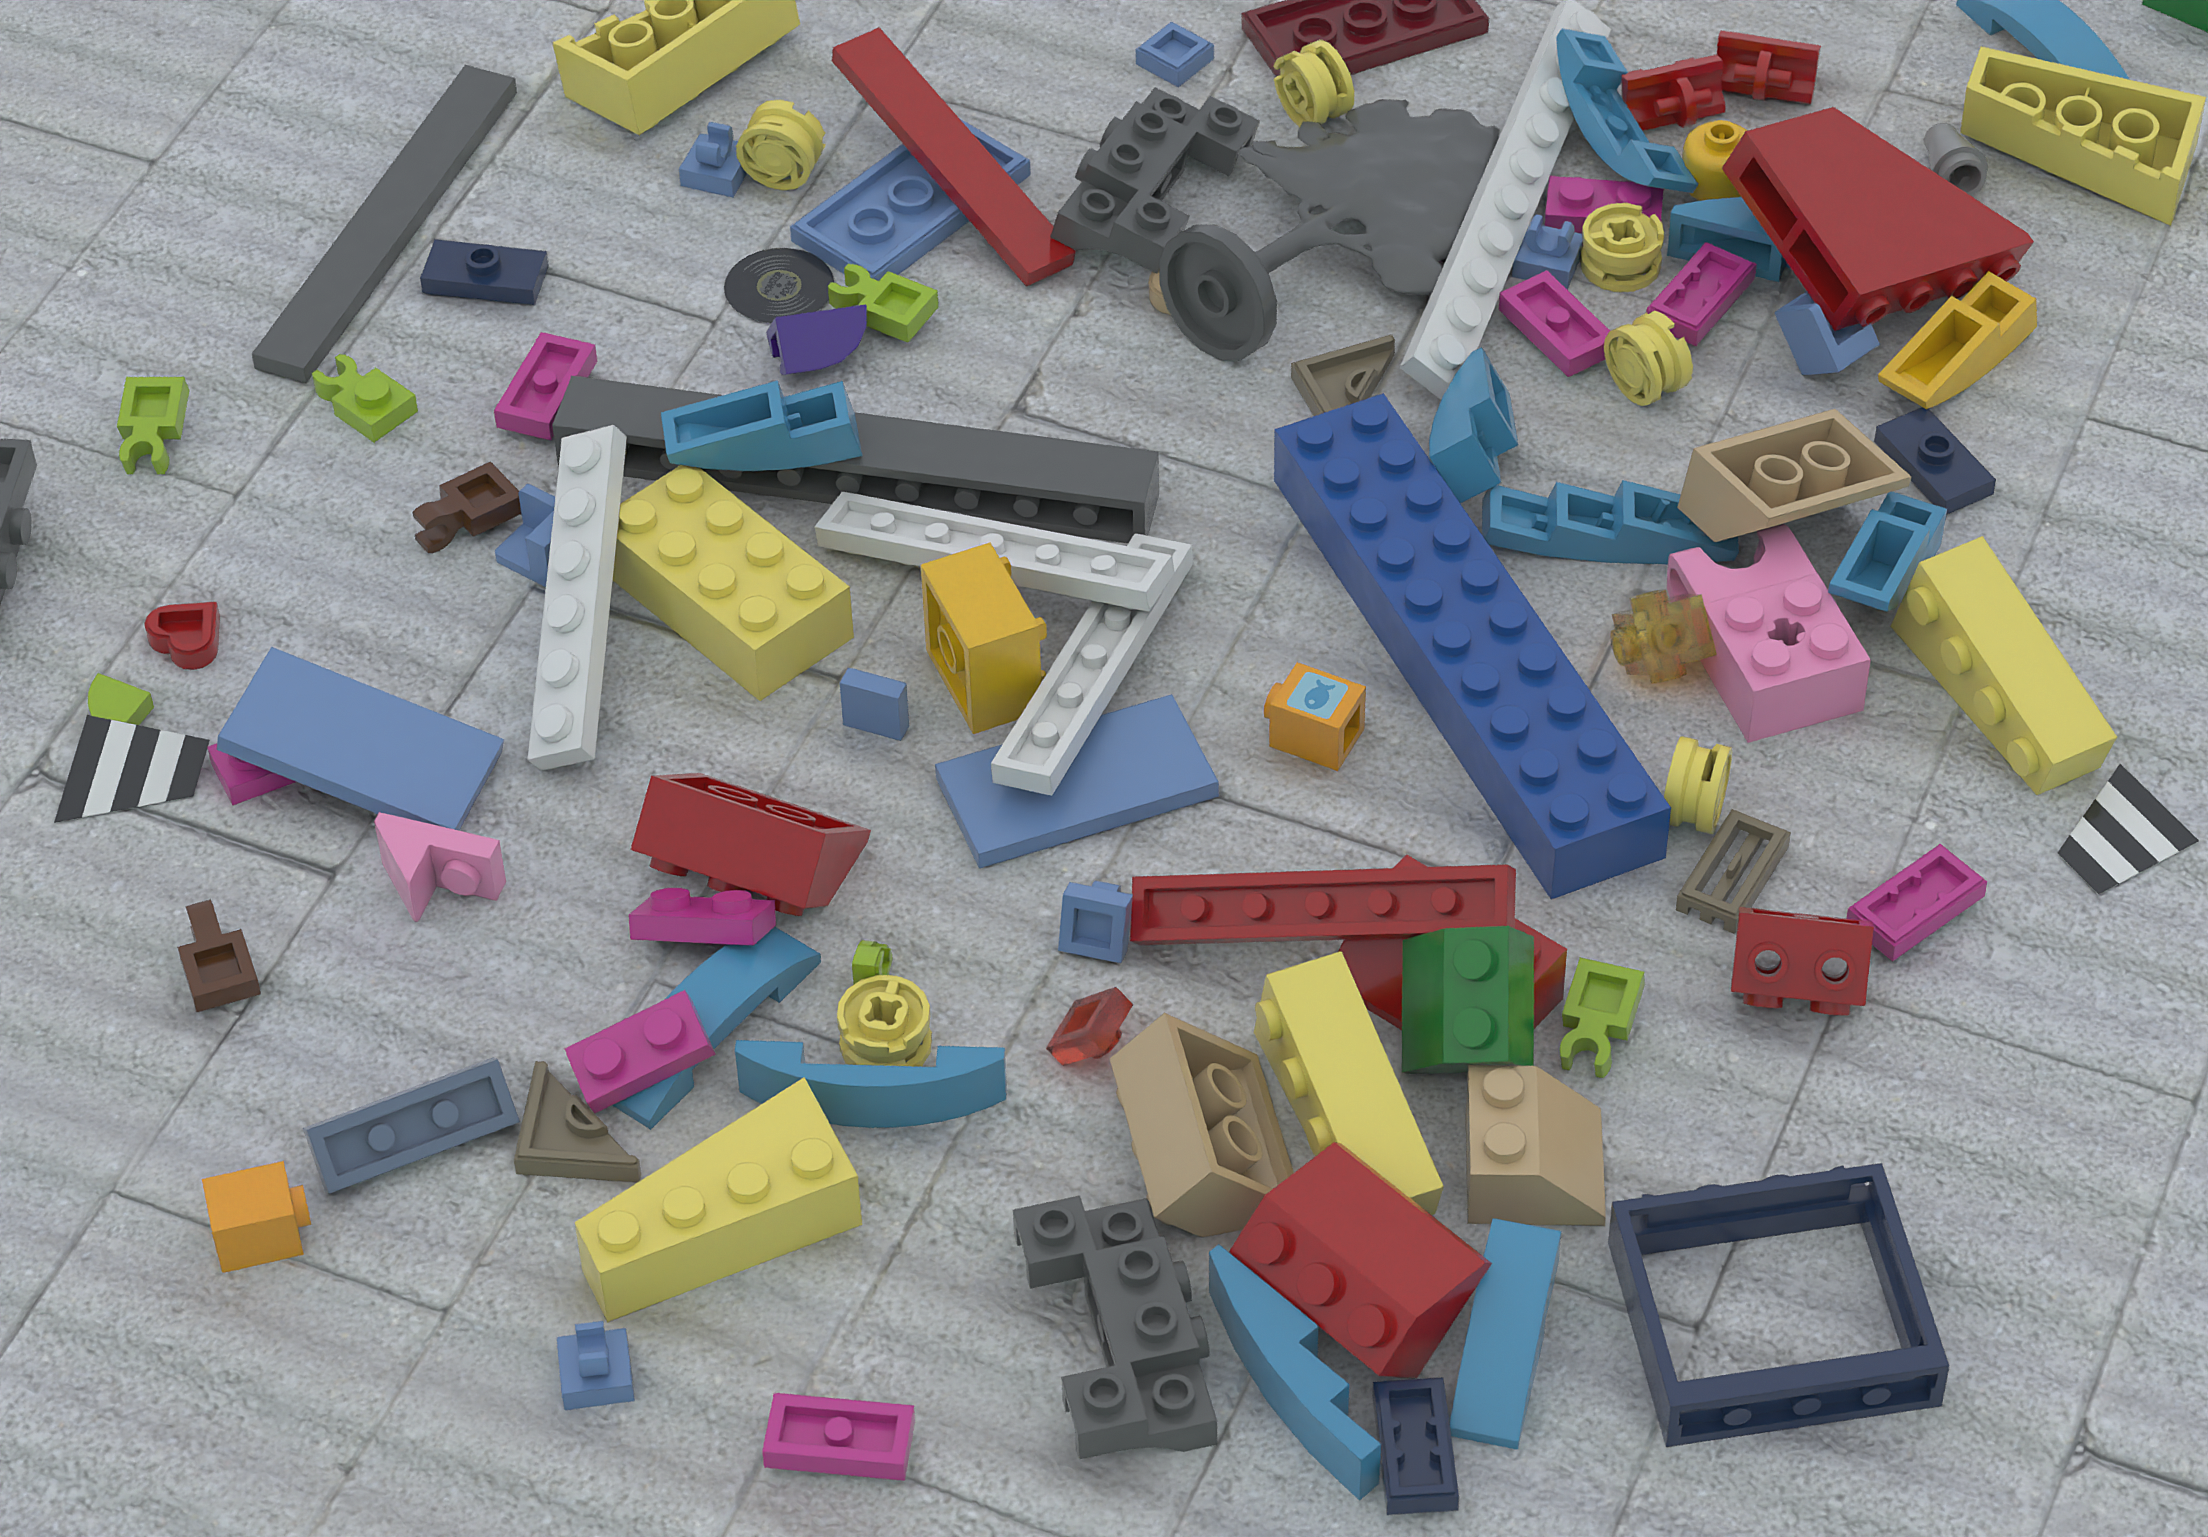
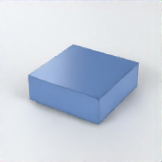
M1172 21L1136 49V65L1176 87H1180L1214 60V44Z
M848 668L840 681L843 725L901 741L909 728L907 683Z

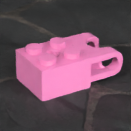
M1785 524L1757 531L1759 542L1754 555L1753 565L1748 568L1730 569L1718 565L1700 547L1669 554L1667 590L1669 596L1698 646L1697 656L1748 743L1864 711L1871 659L1832 595L1828 593L1827 587L1793 532Z

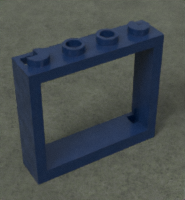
M1882 1163L1844 1168V1165L1829 1171L1794 1176L1779 1174L1760 1181L1725 1186L1709 1184L1690 1191L1662 1195L1642 1194L1641 1198L1612 1202L1608 1245L1666 1447L1942 1406L1949 1363ZM1861 1223L1901 1349L1678 1382L1641 1255Z

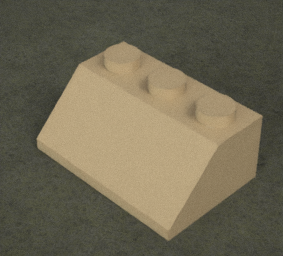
M1831 409L1693 448L1677 508L1712 541L1718 542L1909 487L1911 476L1839 411Z
M1163 1013L1109 1058L1118 1087L1116 1090L1117 1098L1124 1108L1132 1137V1151L1139 1161L1147 1189L1146 1198H1148L1154 1218L1166 1225L1176 1226L1202 1238L1243 1230L1265 1194L1294 1173L1258 1055L1167 1013Z

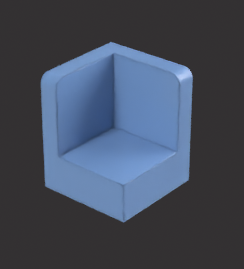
M1807 291L1774 312L1802 375L1840 372L1880 345L1871 324L1862 327L1860 324L1852 325L1834 331L1825 318L1821 307L1814 302Z
M526 484L518 492L523 524L495 550L497 563L546 587L555 496L531 484Z

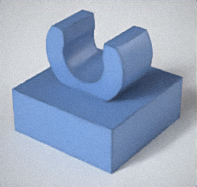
M709 122L707 125L708 135L703 133L698 135L679 168L680 185L733 198L747 175V172L743 170L737 159L736 145L738 141L733 140V129L731 126Z
M1536 214L1529 224L1513 262L1512 277L1527 280L1547 270L1568 289L1580 262L1581 249L1583 247L1582 234L1575 233L1574 226L1569 221L1564 222L1562 229L1543 226V216Z
M1096 880L1092 886L1069 882L1062 896L1058 951L1122 963L1128 951L1133 895L1122 893L1121 885Z
M603 1321L575 1324V1335L556 1337L564 1410L635 1401L626 1328L605 1331Z

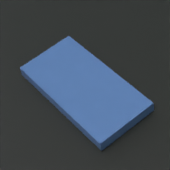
M960 119L1017 185L1031 175L1029 159ZM901 144L790 226L791 242L817 256L839 272L844 274V267L847 264H855L865 268L869 272L870 278L879 281L887 271L899 275L968 223L969 220L904 144Z
M271 647L219 733L216 750L376 814L381 812L460 830L502 754L504 739Z
M1172 694L1101 715L1052 796L993 783L991 762L1003 744L935 764L936 780L979 869L1219 797V782Z

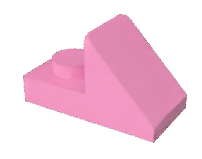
M378 813L374 823L382 864L415 922L420 920L436 887L448 889L459 895H474L497 901L506 883L499 840L386 813Z

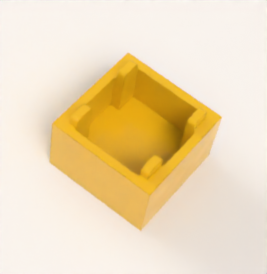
M991 542L921 564L926 651L973 734L1018 720L1046 676V672L1041 670L1040 641L1047 637L1046 623L1042 617L1034 618L1011 578V563L1005 556L999 558Z

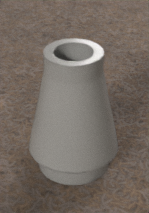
M1939 123L1932 126L1924 137L1931 170L1970 196H1973L1983 187L1986 181L1988 164L1985 156L1962 137L1953 125Z

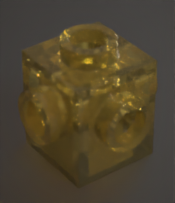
M1666 589L1650 591L1630 597L1631 609L1611 614L1615 629L1610 633L1611 647L1617 662L1621 666H1625L1627 675H1649L1651 684L1665 682L1687 675L1685 664L1717 655L1702 594H1685L1668 598Z

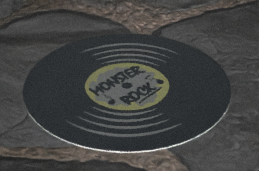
M772 248L755 252L734 265L725 279L724 292L728 303L736 312L748 319L771 324L775 317L819 311L829 301L828 285L831 282L834 283V278L826 263L809 252L793 248Z

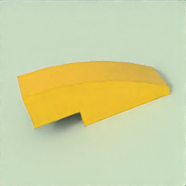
M1988 271L1961 301L1951 296L1878 374V381L1925 409L1947 401L1990 372L2037 327L2036 298Z

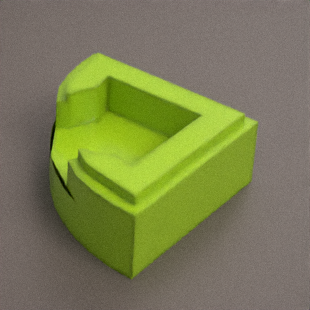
M100 673L92 681L88 692L90 715L140 725L154 708L150 692Z
M869 940L860 941L852 961L853 984L876 975H889L893 957L891 948L887 944H879L877 941Z

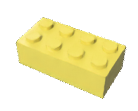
M680 465L620 504L613 581L759 701L854 638L850 586L701 468Z

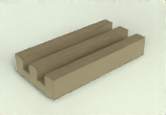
M1731 809L1678 893L1676 911L1688 915L1693 908L1700 911L1699 920L1712 924L1714 919L1718 918L1724 921L1723 930L1735 934L1737 932L1739 907L1752 908L1787 851L1791 832ZM1740 830L1748 832V836L1731 860L1711 895L1702 893ZM1763 840H1768L1769 843L1731 904L1727 903V898Z

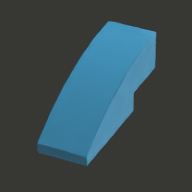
M1742 197L1709 199L1673 206L1670 215L1667 256L1689 261L1707 242L1757 264L1755 277L1779 282L1785 267L1791 269Z
M1482 347L1471 352L1454 376L1435 414L1429 438V457L1460 504L1500 484L1501 477L1497 456L1519 445L1510 393Z
M777 380L661 412L666 453L669 462L672 464L735 471L785 470L824 465L862 456L855 413L843 381L784 397Z
M1895 492L1887 493L1878 511L1871 509L1830 581L1828 593L1886 612L1895 609L1901 603L1919 562L1935 556L1939 550L1947 509Z
M1492 1218L1483 1256L1492 1264L1478 1284L1475 1292L1450 1418L1451 1437L1518 1450L1543 1344L1546 1316L1559 1264L1561 1231Z

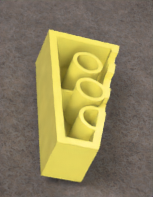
M644 0L645 11L620 22L615 15H611L594 23L596 33L575 42L571 35H567L552 42L565 97L637 135H641L648 129L656 126L658 122L681 106L695 99L700 93L726 75L736 71L755 55L775 44L780 38L798 27L800 20L796 0Z
M1980 46L1966 86L1960 133L2171 226L2198 143L2206 97Z
M1981 536L1919 562L1890 627L2000 752L2013 770L2036 795H2039L2101 768L2117 739L2116 734L1984 537Z
M1342 951L1266 974L1261 1000L1255 1004L1256 1023L1254 1034L1307 1136L1314 1156H1317L1334 1142L1341 1143L1429 1214L1434 1215L1444 1186Z
M804 1077L574 1223L582 1272L606 1321L610 1322L861 1226L862 1216L858 1175Z

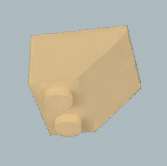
M1468 1065L1465 1111L1468 1224H1491L1492 1218L1527 1225L1605 1226L1606 1211L1601 1108L1538 1066Z

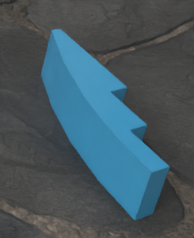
M1622 480L1614 496L1556 482L1548 498L1496 485L1488 489L1482 499V536L1489 545L1542 556L1631 564H1668L1669 554L1700 547L1714 562L1734 561L1739 553L1738 536L1714 542L1677 508L1681 494Z
M1218 1244L1209 1251V1294L1234 1350L1268 1404L1305 1449L1360 1501L1379 1485L1381 1443L1348 1417L1349 1383L1318 1359V1325Z

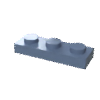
M493 1057L304 1127L303 1131L324 1190L330 1194L519 1123L520 1120L499 1060Z

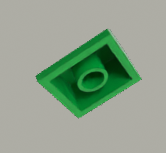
M1510 926L1444 928L1403 940L1402 1073L1468 1072V1065L1534 1066L1533 936Z

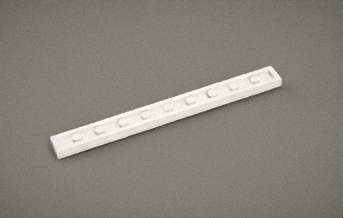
M1563 0L1554 9L1401 363L1400 369L1441 400L1458 370L1471 352L1477 350L1498 301L1499 293L1503 289L1574 119L1560 74L1556 36L1561 28L1606 36V38H1608L1611 31L1607 25L1600 21L1595 13L1585 9L1576 0Z

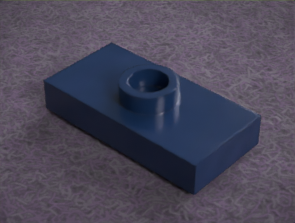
M435 239L420 277L422 293L535 305L549 267L547 251Z
M1921 407L1876 426L1874 442L1911 476L1912 483L1933 505L1946 508L1947 514L1994 494L1996 479L1930 409Z
M1444 1378L1373 1382L1372 1398L1377 1439L1381 1443L1380 1464L1386 1514L1458 1511L1459 1491Z

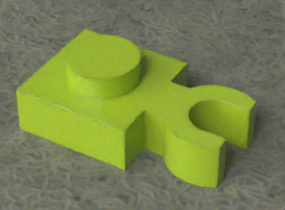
M847 264L844 267L845 285L848 287L833 282L828 285L829 303L831 306L837 309L867 304V327L907 343L939 308L938 290L889 271L877 281L870 278V274L865 268L855 264Z
M339 354L335 357L339 376L328 377L319 370L312 373L316 394L321 399L332 402L334 415L374 443L418 412L416 395L376 367L364 376L360 375L356 362L347 355Z
M126 377L117 422L122 439H125L119 449V458L126 474H134L137 460L147 454H151V462L157 474H165L170 459L163 442L164 440H181L190 391L184 377Z
M1582 957L1579 958L1562 1011L1563 1026L1573 1028L1563 1037L1560 1044L1562 1069L1570 1071L1575 1055L1581 1051L1588 1050L1597 1054L1594 1062L1595 1076L1604 1078L1608 1074L1612 1065L1611 1046L1608 1038L1612 1037L1628 1041L1645 987L1644 971Z

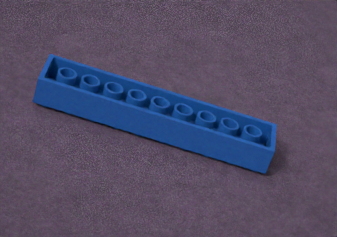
M1383 393L1274 429V482L1550 899H1555L1665 859L1671 814L1670 805L1385 394Z

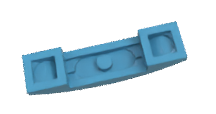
M1957 0L1956 6L1990 36L2005 29L2040 60L2129 79L2122 66L2099 36L2075 12L2059 0Z
M1561 28L1556 36V44L1563 87L1575 120L1593 150L1610 168L1628 180L1650 187L1693 193L1698 183L1685 166L1676 148L1650 143L1617 91L1622 83L1621 75L1628 74V71L1606 36Z
M774 927L754 946L725 945L690 973L665 999L685 990L692 999L713 1049H715L768 996L780 1003L821 963V954ZM698 1064L612 1106L651 1130L694 1088L692 1070Z
M736 1040L735 1044L740 1093L763 1104L805 1077L828 1122L833 1125L865 1128L919 1126L967 1116L1006 1100L1007 1096L1005 1048L937 1046L936 1067L805 1063L803 1042Z

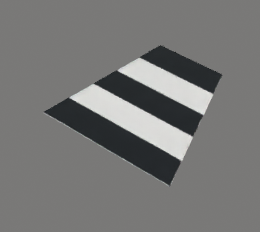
M87 715L54 823L193 797L210 740Z
M2119 764L2057 854L2099 895L2194 845L2199 840L2129 771Z

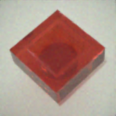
M1117 987L1075 1000L1046 1049L1063 1066L1089 1057L1093 1059L1103 1057L1119 1042L1122 1036V1031L1119 1028L1133 1004Z

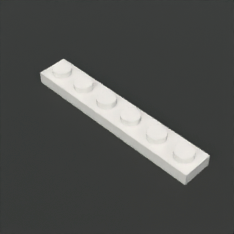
M615 425L563 437L561 441L527 758L540 771L595 759L627 437Z
M843 491L815 525L819 547L920 567L921 564L991 542L999 558L1005 556L1011 563V578L1017 587H1027L1062 594L1072 598H1082L1148 612L1175 575L1173 558L1170 554Z
M1134 534L1127 546L1172 555L1175 575L1149 612L1092 601L991 762L993 783L1053 795L1192 567V544Z

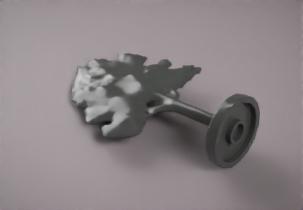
M1379 99L1373 103H1367L1349 110L1345 115V118L1358 132L1350 136L1342 133L1328 134L1319 122L1303 121L1298 130V139L1307 146H1277L1275 140L1253 141L1251 147L1240 148L1239 154L1246 163L1259 168L1267 178L1274 180L1288 195L1297 196L1302 200L1298 205L1297 211L1301 221L1290 232L1257 252H1254L1238 235L1215 224L1193 225L1169 240L1159 259V284L1169 313L1181 332L1201 351L1219 360L1241 361L1268 344L1277 325V299L1269 273L1305 251L1317 246L1333 244L1372 258L1374 270L1381 278L1382 284L1390 291L1406 295H1431L1443 268L1439 261L1446 262L1497 144L1500 129L1496 126L1486 127L1481 125L1470 112L1462 109L1441 108L1434 110L1429 116L1410 117L1406 109L1409 104L1407 100ZM1321 205L1325 209L1324 212L1319 214H1312L1316 206ZM1351 218L1358 220L1366 228L1364 234H1344L1331 230L1341 221ZM1363 246H1369V247H1371V250H1369V249H1367V248H1365V247H1363Z

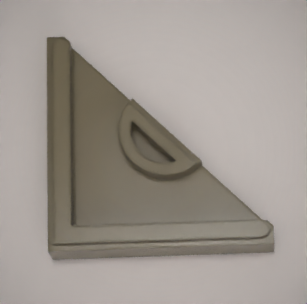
M1391 334L1291 363V379L1313 416L1370 398L1395 355V339Z
M535 1061L514 1156L516 1174L638 1183L641 1179L639 1159L634 1155H629L608 1133V1127L577 1095H571L549 1072L546 1062Z

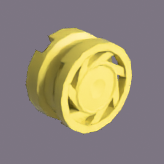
M1318 40L1302 47L1300 53L1293 51L1276 59L1273 67L1276 70L1280 69V75L1273 78L1277 95L1290 119L1299 127L1303 121L1319 122L1322 125L1328 117L1334 119L1352 110L1355 91L1351 75L1338 51L1328 42Z
M771 100L758 106L753 113L747 129L743 131L736 145L737 159L745 172L755 181L766 187L782 191L797 189L806 183L826 146L822 140L825 131L820 121L809 110L803 115L793 109L794 102ZM791 175V179L783 180V178Z
M1616 203L1597 208L1587 216L1582 229L1583 247L1581 249L1580 263L1582 273L1589 282L1609 291L1633 292L1649 286L1657 279L1662 265L1661 249L1664 242V230L1662 222L1655 214L1649 218L1642 213V206Z
M1657 311L1649 314L1645 313L1635 318L1632 324L1621 325L1609 331L1604 341L1606 364L1614 382L1631 402L1640 406L1650 405L1660 400L1662 391L1670 393L1687 386L1692 379L1693 363L1685 338L1676 340L1670 329L1674 328L1675 323L1665 314Z
M1683 736L1679 738L1672 757L1664 792V798L1671 807L1669 825L1678 827L1684 821L1695 824L1696 831L1714 834L1729 781L1733 754L1732 747L1716 744L1713 749L1700 747L1697 739Z
M876 975L855 983L845 991L838 1002L837 1025L840 1031L839 1046L847 1065L923 1066L931 1053L930 1005L924 991L915 983L896 975Z

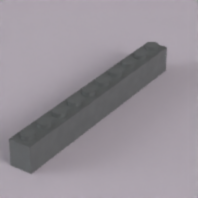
M571 376L552 425L558 468L563 437L615 425L627 437L623 476L656 481L680 466L670 463L667 457L661 412L722 395ZM857 412L854 413L862 456L824 465L785 470L735 471L701 468L729 491L833 504L843 491L1071 536L1129 543L1135 533L1148 536L1159 497L1158 451Z

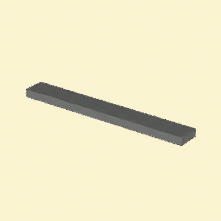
M464 65L252 352L254 369L303 383L308 382L312 373L322 363L517 93L514 77Z

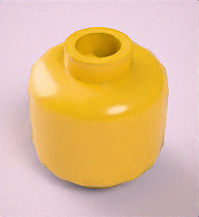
M1717 120L1699 125L1687 135L1683 146L1682 159L1698 183L1694 192L1689 193L1693 198L1702 201L1741 197L1722 170V167L1745 131H1748L1747 129L1730 121Z

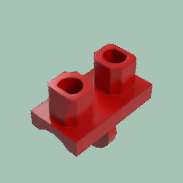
M1721 30L1718 35L1717 55L1723 60L1722 90L1753 95V100L1764 101L1766 97L1811 104L1814 97L1821 45Z
M1715 54L1697 59L1693 57L1675 61L1674 64L1647 70L1629 71L1628 74L1621 75L1622 99L1642 131L1676 123L1682 128L1693 126L1698 118L1726 112L1721 85L1723 60Z

